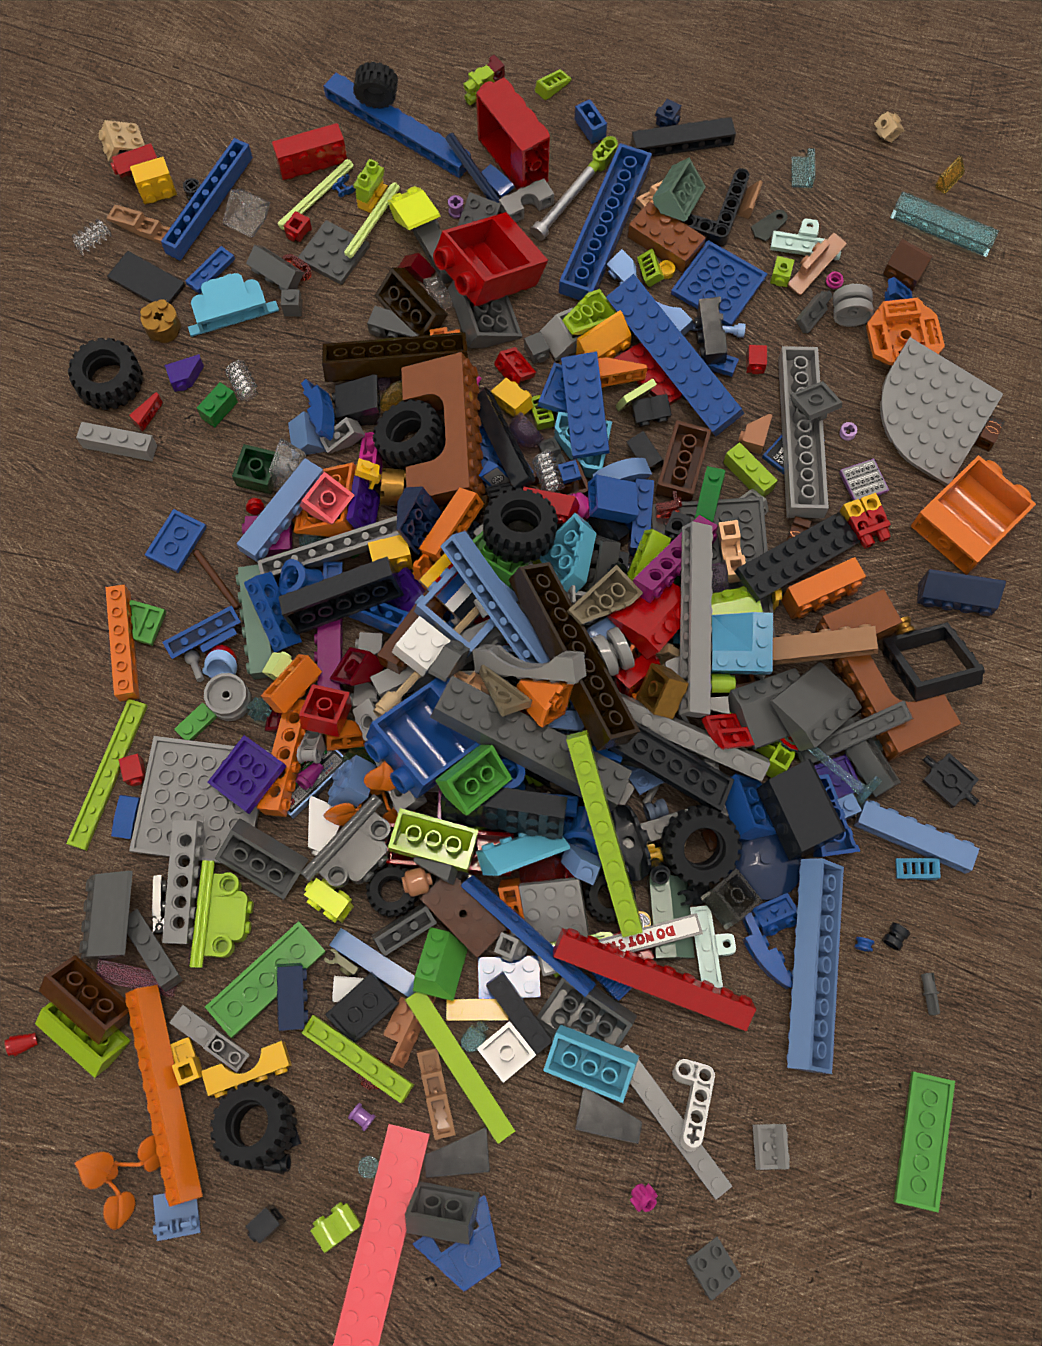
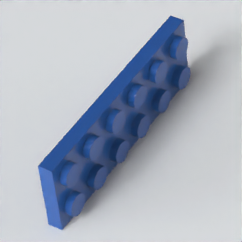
M597 351L562 357L572 457L577 459L608 454L610 450Z

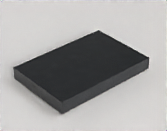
M370 972L325 1015L344 1036L356 1043L396 1007L399 1001L375 974Z

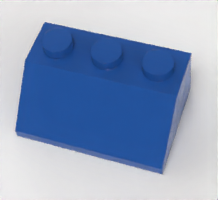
M738 774L733 775L731 778L734 779L725 806L730 820L735 824V829L740 833V839L753 840L777 834L756 790L762 785L761 781Z

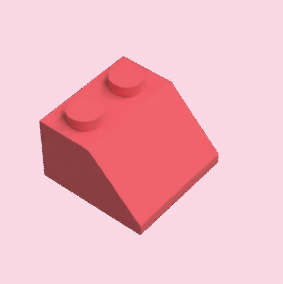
M323 472L302 499L299 506L313 517L332 525L354 497V494Z

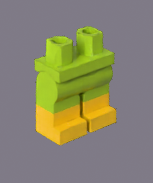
M371 159L367 161L365 168L360 172L354 183L357 206L369 213L373 211L388 189V185L383 183L384 168L378 166V162Z

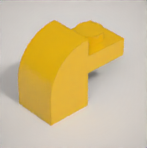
M187 1037L170 1044L175 1062L172 1068L178 1085L182 1086L202 1077L201 1062L196 1055L191 1038Z

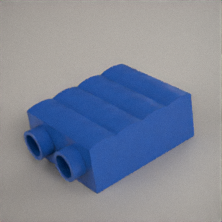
M435 678L371 722L366 735L368 740L364 743V746L369 756L378 763L384 759L394 770L390 774V778L396 789L402 794L410 791L416 799L437 784L435 780L481 745L430 718L450 679L444 682L439 678Z

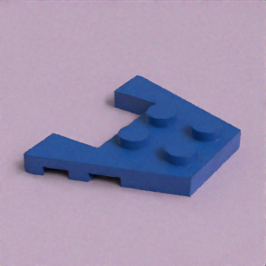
M485 1195L479 1198L476 1216L479 1227L473 1231L469 1245L456 1242L441 1252L434 1238L423 1236L413 1243L415 1248L423 1253L426 1258L434 1263L464 1292L502 1266Z

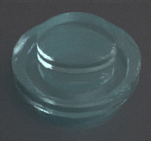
M373 1156L363 1157L358 1163L359 1174L364 1178L374 1177L379 1165L378 1160Z

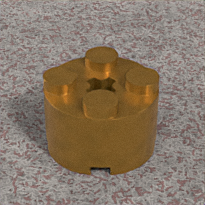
M160 299L141 309V323L151 340L168 343L177 338L178 332L181 329V323L171 304L164 299Z
M382 468L380 505L397 506L398 500L406 488V471Z

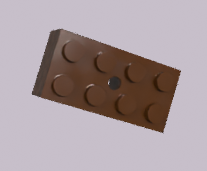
M676 420L655 494L684 502L692 501L711 429Z
M457 877L454 885L439 879L420 900L478 958L506 928L494 915L461 887L462 882ZM461 910H466L467 916L465 918L459 916Z
M76 955L45 975L39 992L98 1045L128 1023L130 1019L126 1000Z

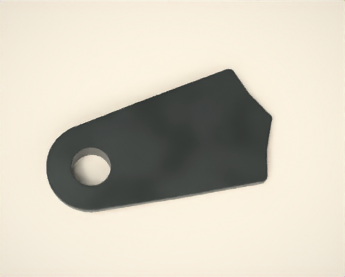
M776 210L751 226L755 238L766 242L772 236L773 231H777L787 221V213L783 210Z

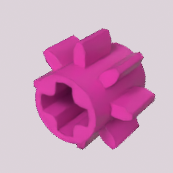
M644 1184L634 1187L631 1192L633 1197L630 1199L633 1206L638 1212L642 1209L644 1212L651 1211L657 1203L655 1198L658 1195L650 1184L646 1187Z

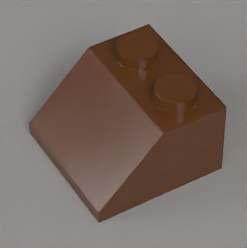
M902 239L887 263L883 274L889 279L895 277L913 291L924 276L933 256Z

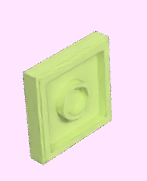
M651 379L623 396L615 406L618 412L629 406L632 401L647 395L657 385L655 380Z

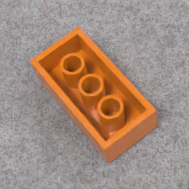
M854 557L789 586L781 602L791 620L797 617L801 619L812 610H821L827 603L831 602V604H834L845 595L852 596L857 593L866 575Z

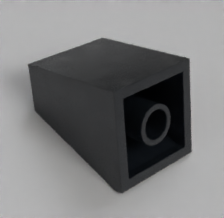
M377 375L335 385L332 401L335 404L334 418L337 424L348 417L357 420L360 426L377 425L378 419L381 418L380 389Z

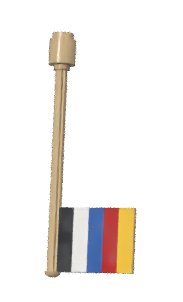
M444 553L418 581L428 589L434 581L437 583L440 581V575L447 567L451 569L454 565ZM458 571L435 595L460 621L454 628L458 634L480 613L474 604V600L477 598ZM414 671L396 692L388 691L375 705L374 714L379 718L401 703V697L421 675Z

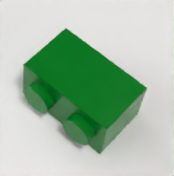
M219 382L199 404L197 410L201 419L215 428L238 401L234 391Z

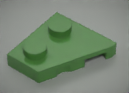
M130 600L133 639L137 642L153 646L166 611L162 608Z

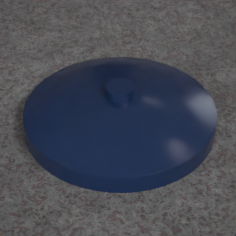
M777 834L753 840L738 839L742 843V849L738 850L741 857L740 861L736 860L734 863L737 866L735 870L728 872V879L739 892L755 900L769 901L789 893L795 888L800 880L799 868L801 866V859H788Z

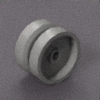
M849 284L838 288L833 294L835 322L846 327H855L867 323L874 314L872 304L873 292L871 288L863 284Z
M618 627L607 630V639L601 634L591 638L611 677L619 673V666L625 671L635 666L631 649Z
M221 673L214 676L204 689L206 705L219 719L225 721H235L242 718L249 711L252 704V695L248 687L237 675L231 673Z

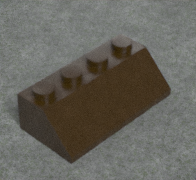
M391 267L374 295L386 309L391 310L418 336L430 335V330L440 328L448 316V313L405 268Z

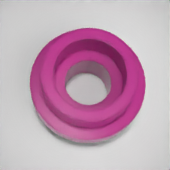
M832 272L826 278V284L831 289L840 288L844 282L843 276L839 272Z

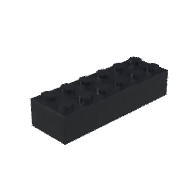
M384 557L298 590L288 592L279 596V602L283 617L298 635L404 596L397 572L389 558Z
M502 787L470 814L465 815L442 793L441 820L466 824L469 827L479 826L489 830L499 829L509 833L518 832L529 836L538 835L549 839H562L568 797Z

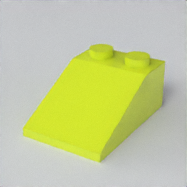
M416 186L407 189L406 193H397L391 197L392 199L387 200L394 220L408 230L441 217L424 190Z

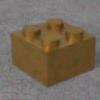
M651 663L636 699L654 715L673 719L689 683L671 668Z

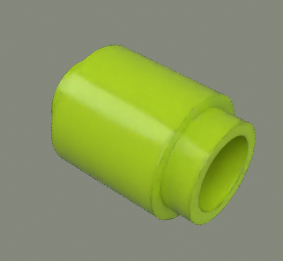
M730 673L711 674L712 688L710 693H730L731 690L736 688L735 675H730Z

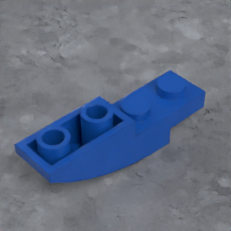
M305 379L301 385L304 388V395L310 400L309 405L311 407L307 409L310 415L309 420L315 425V432L321 438L325 437L331 441L335 424L331 398L321 387L315 386Z
M752 912L741 917L749 935L742 941L753 960L777 984L785 989L793 987V975L790 970L785 968V958L782 952L778 951L777 948L768 950L769 942L766 936L762 935L759 930L760 923L758 918L753 916Z

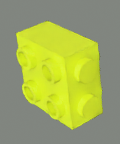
M317 878L314 881L311 880L305 888L306 893L304 895L308 898L306 902L317 911H320L322 908L324 910L323 914L334 923L337 920L343 923L354 907L351 903L352 899L341 890L338 893L334 891L336 888L331 886L324 878L322 881Z

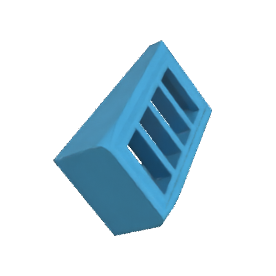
M939 858L895 859L896 879H940ZM903 863L907 864V874L903 872ZM912 864H915V874H912ZM920 864H923L924 874H921ZM929 864L931 865V874L929 873Z

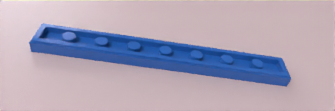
M472 875L462 883L461 887L584 997L596 986V983L577 966L555 958L553 956L554 946L479 879Z

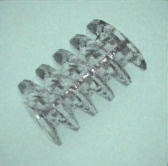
M95 219V224L89 223V228L84 226L83 231L78 230V236L76 234L71 235L75 247L82 256H84L83 249L90 252L89 245L96 248L95 241L99 245L101 244L100 238L107 241L106 234L112 237L109 229L99 219Z
M237 360L226 367L225 373L239 400L247 401L257 396L258 392L256 389L258 386L254 383V378L251 377L252 375L248 371V367L245 366V361Z
M541 452L532 461L537 472L536 475L539 479L538 482L541 485V490L555 493L563 490L565 485L561 483L563 481L562 477H558L561 473L557 470L559 466L555 464L556 458L552 457L554 452Z

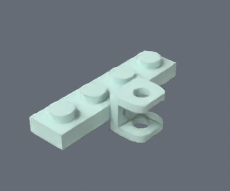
M805 218L798 234L773 231L770 250L810 256L813 253V247L818 242L822 243L824 241V238H817L818 221ZM841 251L838 253V255H837L833 260H838V261H839L840 255H841Z
M710 905L690 907L691 915L697 913L703 932L701 935L694 936L701 981L707 980L713 983L714 987L722 988L723 984L718 957L730 956L735 953L734 935L729 933L715 935ZM729 942L731 946L729 948H725L723 946V943Z

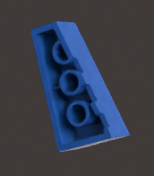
M829 774L819 775L845 832L813 852V856L825 857L860 852L858 845H856L853 839V832L846 822L844 810L841 809L837 800L838 796Z

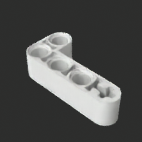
M682 1059L675 1065L672 1075L677 1082L691 1086L680 1144L684 1150L692 1152L703 1141L715 1073L708 1065ZM679 1067L686 1068L688 1075H682L679 1072ZM699 1073H705L708 1076V1081L701 1080ZM695 1093L702 1094L704 1102L697 1101ZM691 1114L698 1115L700 1123L693 1122ZM692 1130H696L692 1137L695 1142L691 1144L688 1137L691 1135Z

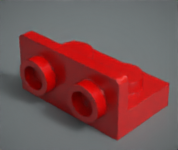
M516 347L501 351L494 363L505 378L511 382H516L518 385L521 381L533 378L536 374V371Z

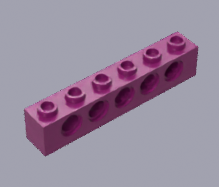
M699 515L694 522L712 526L713 544L718 537V534H716L718 525ZM682 532L633 579V583L643 592L640 597L649 603L655 598H659L666 587H670L677 576H681Z

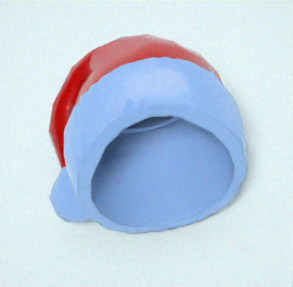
M225 645L213 647L206 656L202 673L210 678L221 673L236 675L237 656L235 652Z

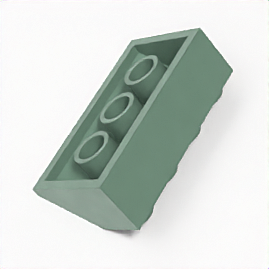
M690 158L672 165L652 198L655 207L659 209L661 214L681 221L688 219L706 187Z
M670 875L666 883L657 884L651 880L650 876L648 877L647 887L651 925L691 915L690 905L681 906V903L686 901L685 895L677 894L679 891L688 890L687 881L684 882L678 876ZM693 937L653 947L654 961L695 958Z

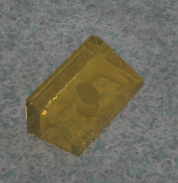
M961 155L939 176L935 188L944 194L965 173Z

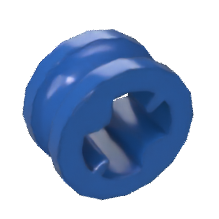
M856 937L857 944L854 945V948L873 952L871 948L874 945L873 940Z

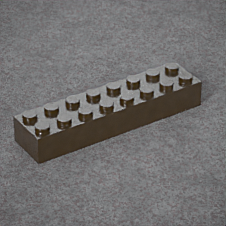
M466 333L325 343L322 346V366L325 382L353 381L371 375H377V378L402 376V367L462 352L468 358Z

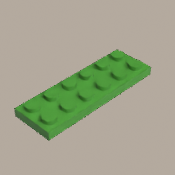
M298 921L209 1002L205 1008L231 1038H234L277 998L276 964L302 963L303 968L308 969L326 951Z
M911 1072L894 1202L939 1213L955 1081Z

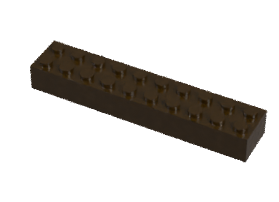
M546 562L519 567L509 578V582L550 661L565 651L584 652L586 676L573 685L570 700L588 731L597 751L628 743L640 730L584 625H580L567 612L573 604L551 563Z

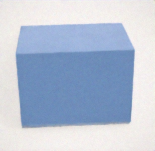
M302 412L288 423L293 457L327 452L319 439L320 436L315 432L316 427L309 420L310 415L307 412Z

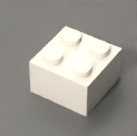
M419 616L396 643L392 653L423 677L443 647L451 640Z
M510 1021L477 1048L503 1083L536 1056Z

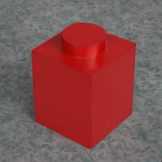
M749 345L746 353V373L764 374L767 366V346Z
M137 753L118 759L123 781L130 786L141 785L146 775L143 758Z

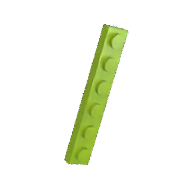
M312 1015L303 1029V1035L399 1103L405 1101L414 1086L412 1082L316 1015Z

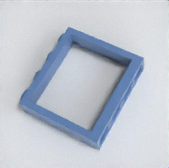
M454 566L451 569L447 567L440 575V581L438 583L434 581L429 586L427 595L424 596L422 594L416 600L415 604L417 606L414 612L449 640L460 641L464 646L470 648L468 658L473 652L472 650L479 646L496 625L490 619L474 638L468 642L426 606L456 574L457 570ZM502 582L517 603L518 598L515 592Z

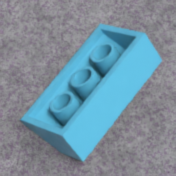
M517 833L518 837H504L496 845L488 843L481 846L482 850L476 851L483 875L499 876L568 850L570 846L564 837L562 839H549L545 836H529L525 833Z

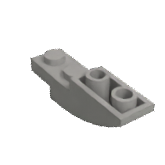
M184 1005L181 1006L169 1022L235 1072L240 1069L250 1055L229 1037Z

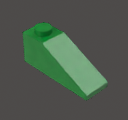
M707 466L695 519L701 515L714 522L725 479V470Z

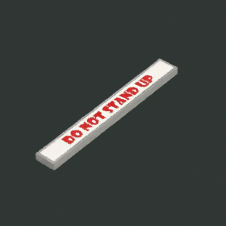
M695 913L644 927L643 933L622 937V934L599 939V942L614 944L619 950L624 952L626 950L638 952L701 935L703 932L698 915ZM538 956L543 977L557 973Z

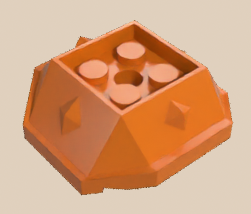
M919 298L883 301L866 325L872 356L885 365H893L910 337L937 354H940L945 347L937 314L925 306Z

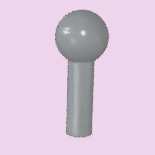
M189 650L185 653V662L191 665L197 682H201L204 680L198 664L200 655L195 650Z

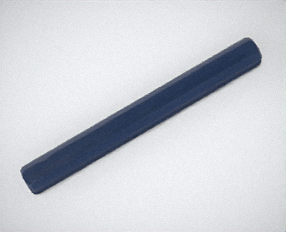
M448 134L445 140L486 198L499 203L500 198L455 134Z

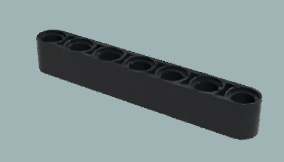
M483 388L477 394V399L480 403L478 415L512 486L515 490L516 488H522L523 490L524 487H529L535 482V477L495 397L490 390Z

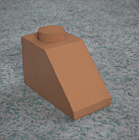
M767 414L747 424L745 431L741 430L738 441L748 451L761 454L772 414Z

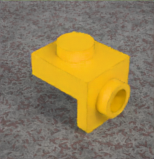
M359 458L356 464L355 476L369 480V489L373 490L374 485H378L382 474L379 473L380 465Z

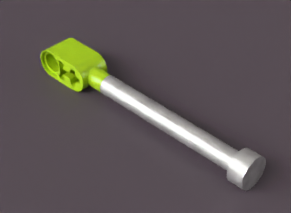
M607 136L593 151L592 162L542 221H536L530 228L531 234L537 240L543 241L549 234V227L597 171H604L612 162L618 146V141L615 137Z

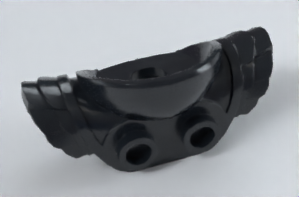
M617 805L611 811V816L628 876L631 881H639L650 874L651 857L647 847V842L650 841L647 830H643L640 827L639 820L632 808L628 805ZM626 836H631L634 839L633 847L627 848L624 846L623 839Z

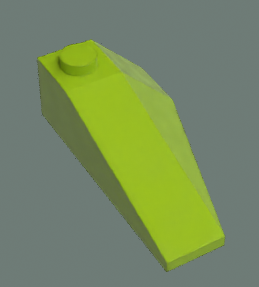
M597 289L588 292L562 321L572 335H583L615 314L616 311L602 291Z

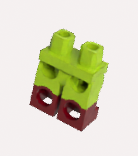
M495 55L489 58L487 65L476 69L475 72H470L468 74L469 80L463 83L464 89L467 92L464 97L469 105L476 102V92L484 83L488 81L496 82L505 76V65Z

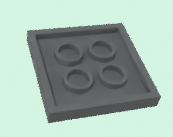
M325 220L297 259L299 263L342 285L367 252L370 244L364 241L352 258H348L344 251L355 235Z

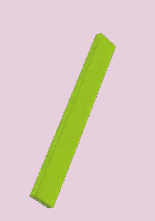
M131 699L127 700L66 844L87 851L121 771L118 759L127 757L148 707L146 704Z
M415 992L405 999V1002L497 1144H499L514 1133L515 1130L427 994Z

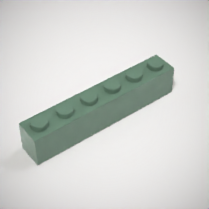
M258 564L238 567V574L236 575V582L240 586L241 591L238 592L239 603H242L243 608L240 609V617L242 621L244 620L245 627H242L243 638H246L247 644L244 645V652L249 658V662L246 663L247 673L251 674L254 680L268 677L262 671L274 652L244 585L245 581L260 575Z

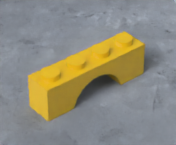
M280 1041L261 1048V1056L257 1065L246 1073H235L226 1064L213 1066L201 1071L208 1096H215L216 1099L227 1095V1090L231 1088L238 1089L237 1086L239 1084H247L254 1080L259 1083L267 1080V1075L273 1073L276 1076L288 1072L287 1068L291 1067L292 1064L285 1042Z

